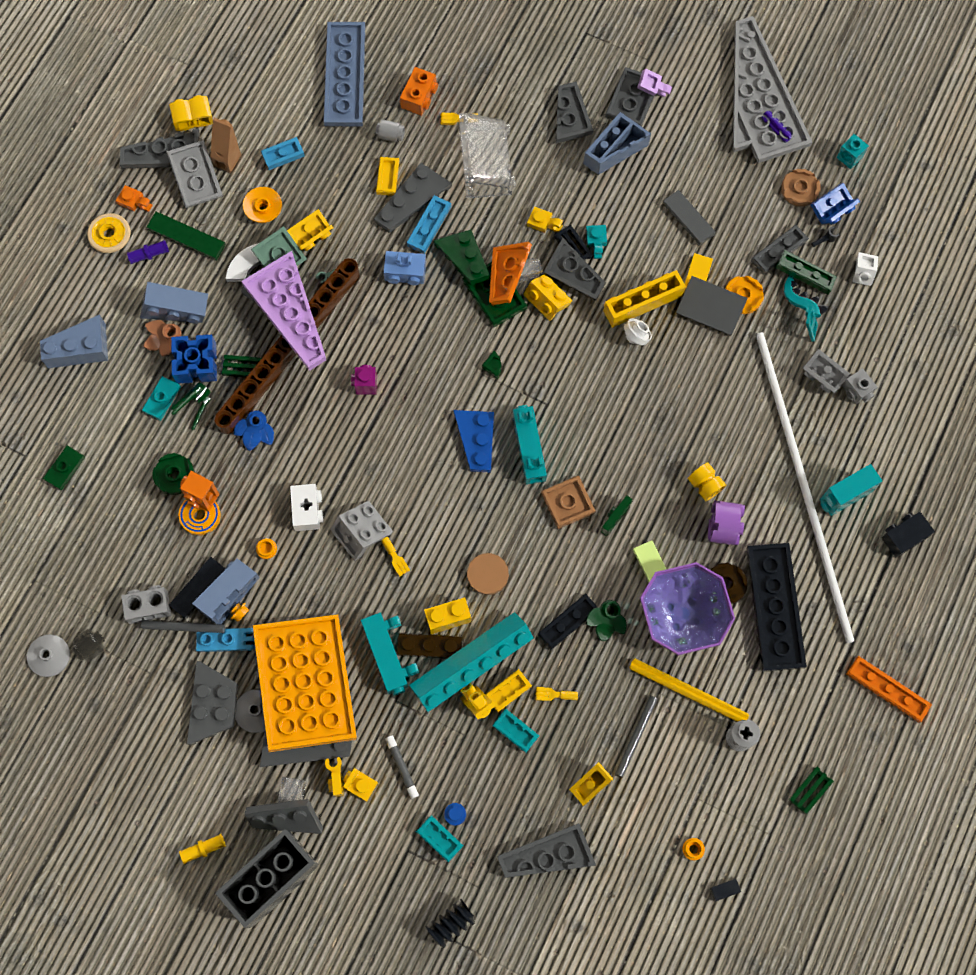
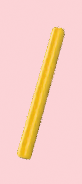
M636 658L632 660L629 666L630 670L738 722L748 720L749 718L747 712Z

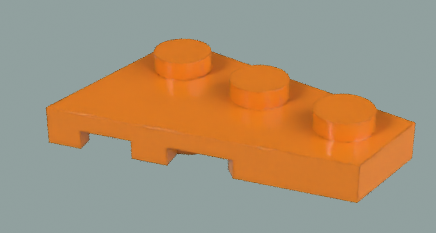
M530 242L493 247L489 302L492 305L511 303L532 247Z

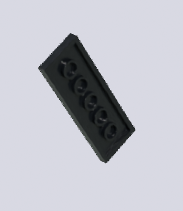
M779 543L747 546L763 672L805 669L807 664L790 544Z

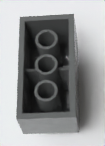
M284 829L215 894L244 928H251L296 889L319 864L289 830Z

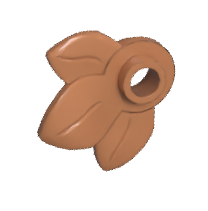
M155 320L145 324L151 335L144 343V348L151 351L159 350L162 357L169 355L172 352L171 337L182 335L180 327L176 324H166L162 320ZM170 332H175L173 336H169Z

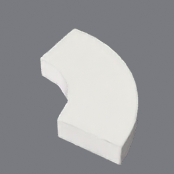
M257 244L245 248L235 256L227 270V282H242L246 278L247 273L250 274L255 267L261 265L251 251Z

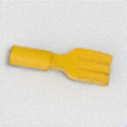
M440 113L441 125H455L459 121H478V113L462 115Z
M388 537L383 538L381 542L388 554L393 558L392 565L399 577L409 572L408 565L403 557L396 554V549Z
M536 687L535 700L552 701L554 698L578 700V692H556L552 688Z

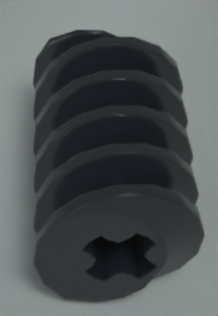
M460 899L461 907L455 903L453 904L455 912L449 909L446 910L447 918L442 915L438 916L439 924L434 920L431 921L432 930L425 926L435 942L443 948L446 947L445 939L450 942L454 941L452 933L459 937L461 935L459 928L465 931L468 930L466 922L471 925L475 924L474 915L462 899Z

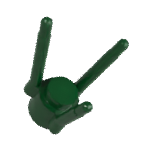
M198 382L189 393L171 407V410H173L171 414L175 415L191 399L198 404L203 402L191 427V430H195L206 405L211 400L208 397L211 391L205 385Z

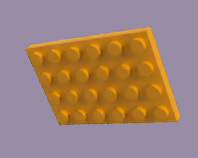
M330 615L253 625L268 753L356 740L357 736L339 616Z

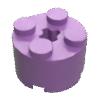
M723 501L713 502L710 512L712 516L708 524L709 542L728 545L739 544L740 535H743L744 523L741 522V517L744 516L745 505Z

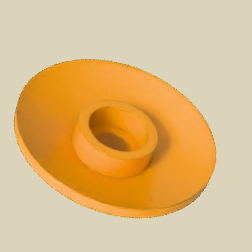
M269 187L254 188L246 194L243 200L245 215L257 223H267L274 220L282 209L280 195ZM263 206H266V207H267L266 209H263V210L260 209V208L263 207Z

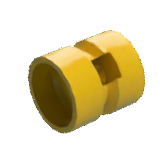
M708 462L696 469L687 478L694 488H699L698 493L705 502L715 497L727 486L720 476H715L716 471Z

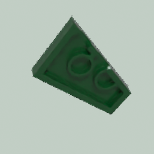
M471 229L434 240V245L457 267L459 273L470 285L490 280L489 272Z

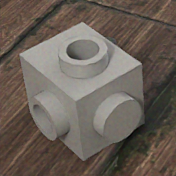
M863 368L847 378L842 385L846 390L848 398L856 404L862 401L866 403L875 396L873 393L878 388Z

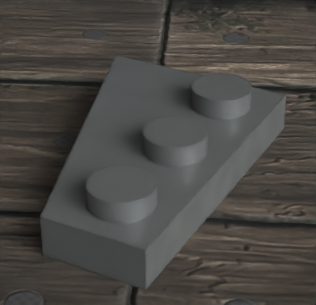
M577 81L558 86L556 144L592 135L593 128Z
M562 238L544 274L597 301L606 282Z

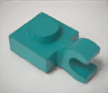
M606 225L586 226L587 247H593L594 259H602L603 246H607Z

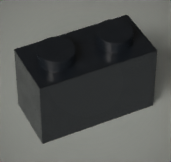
M921 511L915 515L911 512L901 519L903 523L897 526L894 523L885 529L886 534L882 537V540L895 558L935 533V530Z

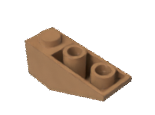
M214 117L210 157L214 167L231 173L241 156L232 124L225 119L219 120Z

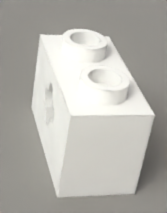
M316 484L290 486L294 530L320 529V523L323 522V511L319 510L318 504L322 502L321 490H317ZM306 504H310L308 511H305Z

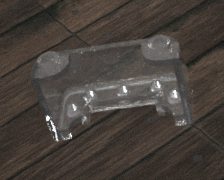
M459 113L465 198L512 195V187H516L515 175L511 176L507 136L510 135V125L506 124L505 120L470 113Z

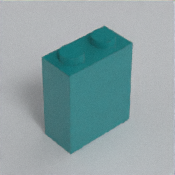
M869 464L829 487L820 498L821 506L825 512L833 516L871 494L883 480L872 464Z

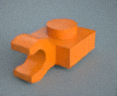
M126 185L116 199L118 205L134 212L137 207L149 212L153 206L149 203L150 200L143 197L144 195L141 191Z

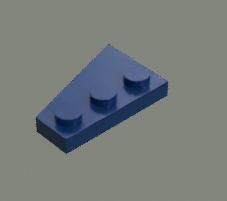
M453 410L470 472L491 473L494 412Z

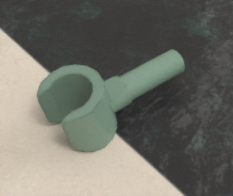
M335 269L328 273H325L323 271L318 272L316 274V279L319 280L322 277H325V279L320 282V284L323 285Z

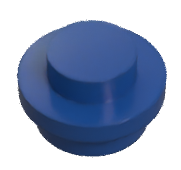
M452 803L446 807L444 817L450 825L457 826L466 819V810L461 804Z

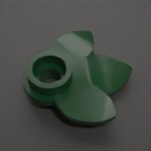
M606 600L600 607L592 609L586 619L588 626H596V634L601 641L608 640L614 631L619 634H625L627 628L626 619L620 614L621 608L614 600ZM608 607L612 609L611 614H608L607 612Z

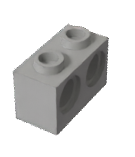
M160 585L151 586L148 590L141 592L140 590H131L126 595H121L124 618L129 624L172 616L168 591ZM157 597H161V603L157 606H153V600ZM136 601H140V607L136 610H132V604Z

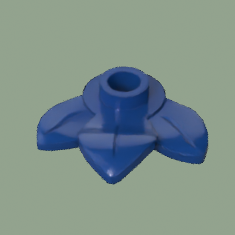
M255 410L250 412L247 418L238 421L234 428V435L243 436V444L249 451L254 449L260 441L268 445H272L274 441V430L267 424V418L261 411ZM254 417H258L260 420L256 425L253 423Z

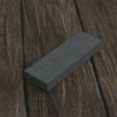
M679 190L663 200L664 206L699 245H702L715 235L716 231Z
M794 225L752 257L751 262L764 275L777 265L784 250L793 253L805 244L809 238L797 225Z

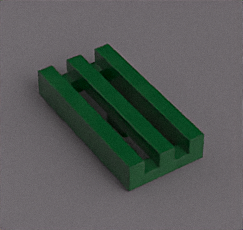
M224 355L222 376L247 377L250 372L227 370V368L253 370L256 366L253 364L228 363V361L259 363L262 358ZM260 373L258 377L263 378V374Z
M815 767L788 800L806 815L834 781L827 777V774L822 772L819 767ZM815 775L820 776L799 802L795 799ZM824 780L826 783L804 808L802 805Z

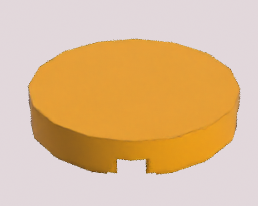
M750 276L734 277L725 287L726 290L748 298L741 314L753 313L759 309L763 302L762 285Z

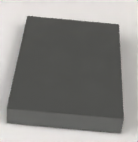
M627 67L624 68L606 111V118L614 120L621 112L642 127L654 98L653 95L637 88L642 72Z
M691 276L676 314L732 336L748 298Z

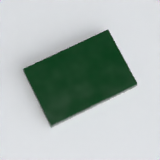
M492 262L486 265L490 280L470 285L465 278H462V281L494 328L526 310L527 304L516 289L511 303L492 305L489 302Z

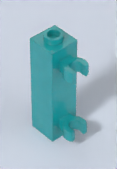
M518 406L516 409H513L512 417L525 483L528 485L546 482L547 473L533 406Z
M380 612L361 619L388 695L393 693V696L404 693L405 688L408 687L406 678L418 674L419 670L416 663L401 668L388 630L402 626L399 617L394 616L384 621Z

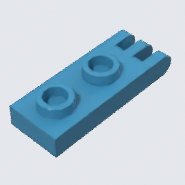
M253 628L225 629L224 633L197 632L196 651L255 650V645H246V642H255L254 637H246V634H254Z

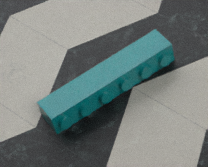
M514 612L409 686L423 707L429 712L533 640L534 637L527 624Z

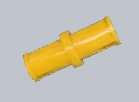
M221 833L208 840L197 841L198 844L180 850L179 854L183 864H186L201 856L203 858L207 857L209 853L226 847V843Z

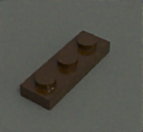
M398 634L397 656L447 659L462 649V637Z

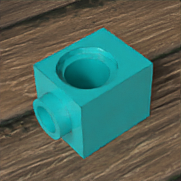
M853 134L841 146L836 158L852 169L864 157L869 145Z

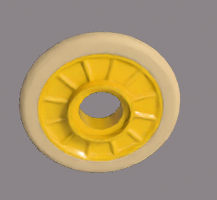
M113 213L103 214L95 218L87 231L90 245L102 253L119 251L127 244L131 234L128 222L122 216ZM108 229L114 230V234L111 237H105L104 232Z

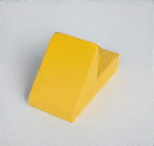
M598 762L569 790L584 806L606 787L613 778Z

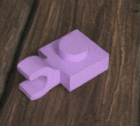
M648 69L642 71L637 86L638 89L650 95L658 94L662 97L670 94L672 89L670 85L661 82L662 76Z

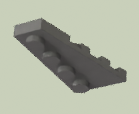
M265 729L260 767L350 757L352 741L268 753Z
M580 823L497 856L505 878L596 866Z

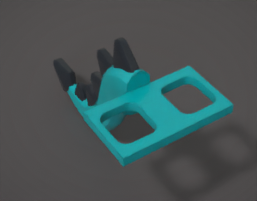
M788 275L784 284L785 297L792 305L805 310L807 317L806 326L811 342H814L818 326L816 318L821 317L828 310V306L817 305L820 300L818 296L808 299L807 292L799 295L800 288L793 289V287L797 286V282L794 281L796 278Z

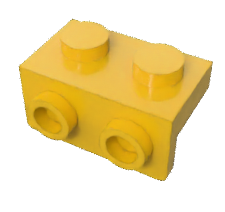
M317 209L288 229L287 232L300 250L308 251L315 246V240L318 238L324 240L330 236V230L333 229V226L328 224L320 210Z
M546 274L532 280L523 293L549 321L553 320L557 312L568 307L572 302L566 293Z

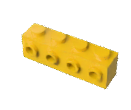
M677 270L666 273L660 278L648 281L642 286L605 301L603 312L613 328L629 319L638 317L683 297L686 286Z

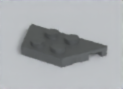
M200 661L196 662L188 745H194L200 740L210 738L221 731L233 728L235 721L238 683Z

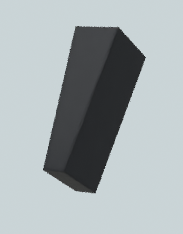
M737 879L710 888L715 901L741 892Z

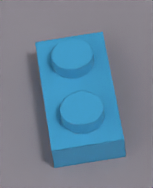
M297 137L261 150L268 170L305 157Z

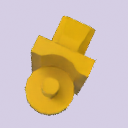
M469 683L460 690L463 694L460 700L477 719L487 717L491 709L495 707L494 703L477 685L474 687Z

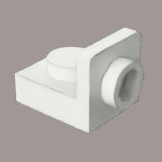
M859 252L856 258V270L852 281L871 286L877 273L878 256Z

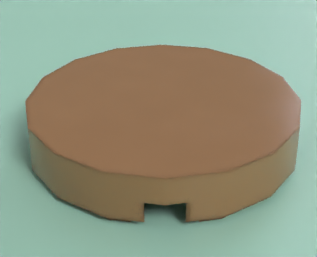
M806 169L792 170V172L785 175L781 184V193L784 199L795 206L812 204L817 199L821 190L819 179L817 180L815 174Z
M492 553L481 554L475 557L469 564L467 570L468 582L477 593L494 595L502 591L507 584L509 577L508 566L498 555Z

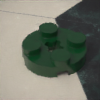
M170 453L164 455L158 460L159 462L156 464V467L153 468V481L164 494H181L180 483L185 475H189L190 471L195 472L194 466L188 458L181 454ZM174 469L176 470V472H179V475H177V478L175 479L169 477V475L172 474L171 470Z

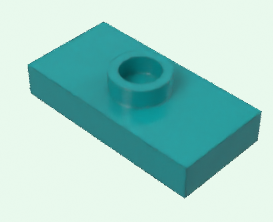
M162 376L144 405L143 413L161 421L180 390V384Z
M507 709L502 712L492 725V727L525 753L528 752L540 736Z
M432 815L416 831L448 863L464 846Z

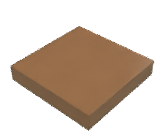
M579 475L541 491L557 529L596 513Z

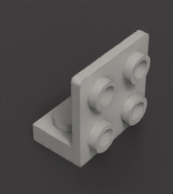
M369 501L339 515L330 528L354 561L361 558L369 546L393 533L392 529Z

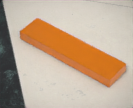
M860 656L855 658L846 675L918 723L923 721L932 706L931 703Z

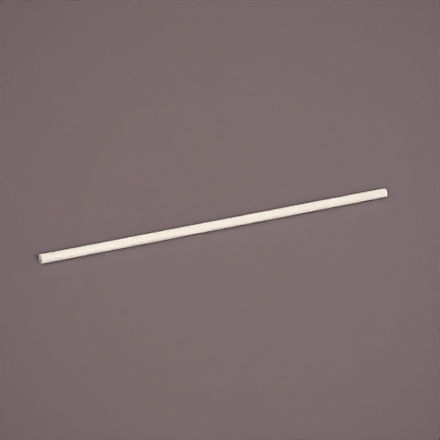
M761 332L756 334L759 349L846 644L855 642L764 333Z

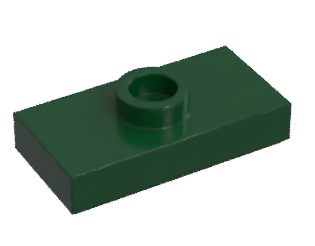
M67 445L43 479L62 491L85 459V456Z
M626 495L617 508L613 506L608 512V520L601 528V533L605 536L610 534L630 508L633 499Z

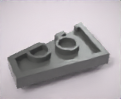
M309 799L246 807L245 810L247 820L251 827L255 829L279 831L287 829L291 832L322 834L323 826Z

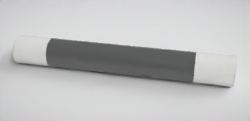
M393 735L385 738L410 798L418 797L417 789Z

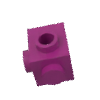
M371 365L355 367V374H351V386H355L356 395H377L376 367Z

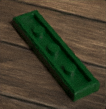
M155 211L146 227L147 230L215 261H217L226 246L224 241Z

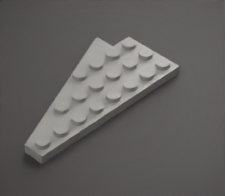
M751 16L736 21L734 31L733 152L750 147L757 163L810 147L812 140L754 17ZM766 111H771L772 117H777L779 122L784 125L783 127L787 128L786 131L789 130L792 133V137L788 142L785 143L780 138L788 139L783 136L781 131L777 135L769 127L770 120L766 115H763ZM762 116L768 120L767 123L762 120Z

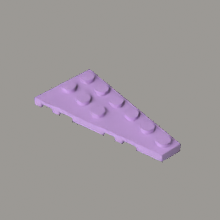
M292 251L242 281L244 288L309 371L326 361L323 346Z

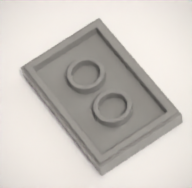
M204 140L166 151L186 209L223 197Z

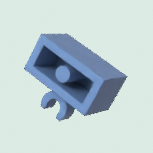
M386 251L384 264L385 281L392 284H398L399 282L410 285L424 284L426 254Z

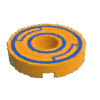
M184 500L180 506L178 516L180 524L187 532L192 535L202 536L216 529L221 518V512L216 501L208 512L200 507L195 509L187 504V500ZM199 510L205 511V516L201 520L194 518L195 513Z

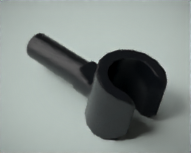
M830 227L822 238L812 242L811 245L815 247L826 241L834 242L839 236V233L837 235L831 234L836 227Z

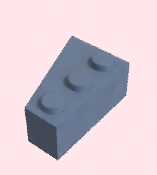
M620 112L585 152L583 164L599 175L649 146L651 133Z
M147 282L140 318L182 321L193 324L202 323L206 313L208 294Z
M97 315L41 340L40 352L42 362L47 368L108 361L106 324L102 317Z
M237 558L226 566L225 571L192 604L214 624H222L230 615V611L258 581L259 576Z

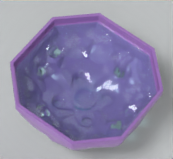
M697 562L655 572L640 597L651 640L678 656L720 646L735 620L723 577Z

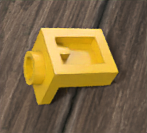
M356 768L352 772L349 770L342 781L345 783L344 789L368 802L378 785L377 781Z

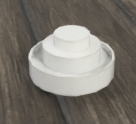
M632 318L624 325L626 338L630 343L646 345L651 340L652 336L649 327L643 321Z

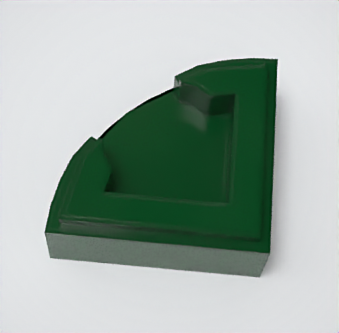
M493 351L482 364V369L498 379L501 374L502 364L499 355Z

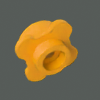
M238 603L230 611L232 614L231 620L235 619L239 622L249 611L245 606L246 603L242 605Z

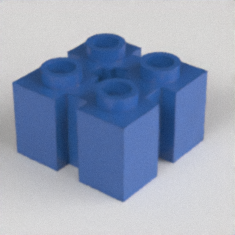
M212 334L196 335V340L191 341L188 336L171 337V351L176 359L172 360V376L176 383H193V378H199L201 382L217 381V365L214 359H217V350Z

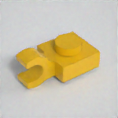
M534 206L527 221V227L544 233L547 228L559 232L563 227V220L552 218L553 214L551 212Z
M337 757V765L335 767H331L329 759H325L326 768L332 772V779H328L329 792H333L335 797L344 796L341 758Z

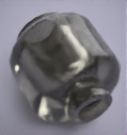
M87 629L73 639L74 646L71 649L81 661L84 659L91 661L104 651L102 643L105 639L98 631L94 633L92 630Z

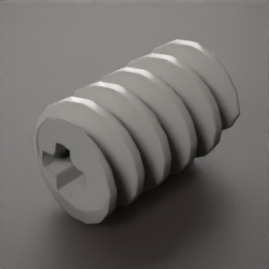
M749 719L738 721L726 733V742L735 751H745L751 748L760 738L758 725Z

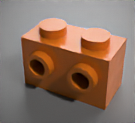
M414 67L400 96L401 108L422 116L424 110H427L430 106L431 95L435 94L438 89L436 74Z
M190 471L188 476L185 475L180 483V489L184 494L183 497L188 501L187 504L195 509L200 507L209 512L220 495L212 481L193 471Z

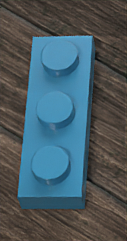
M434 195L408 239L407 246L425 254L451 209V203Z

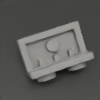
M820 349L802 367L805 370L803 374L812 381L816 378L822 383L820 387L827 393L831 391L836 393L851 375Z

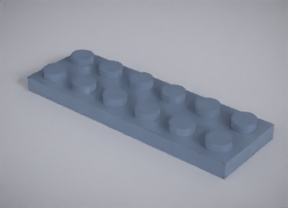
M327 22L324 126H363L365 22Z

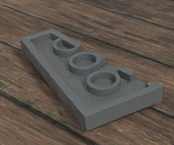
M199 128L185 134L182 132L174 134L175 136L165 139L163 137L156 138L155 141L149 143L144 141L120 147L121 168L171 167L166 151L200 141Z
M420 163L374 218V223L391 233L407 221L416 211L422 210L424 205L430 202L434 195L439 197V194L443 191L449 190L452 187V183L423 163Z

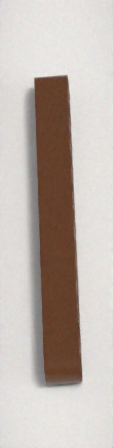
M344 259L308 302L311 313L318 314L316 317H313L317 329L358 280L359 268L354 259ZM347 269H354L353 272H345ZM337 283L342 284L340 287H333ZM324 298L330 299L328 302H321ZM282 335L216 414L214 421L221 433L230 434L234 431L238 421L247 416L296 356L291 347H284L287 342ZM274 358L281 359L278 363H272ZM260 373L268 374V376L263 379L258 377ZM251 388L256 389L252 394L246 393ZM243 404L242 408L235 410L234 406ZM223 420H230L227 425H221Z

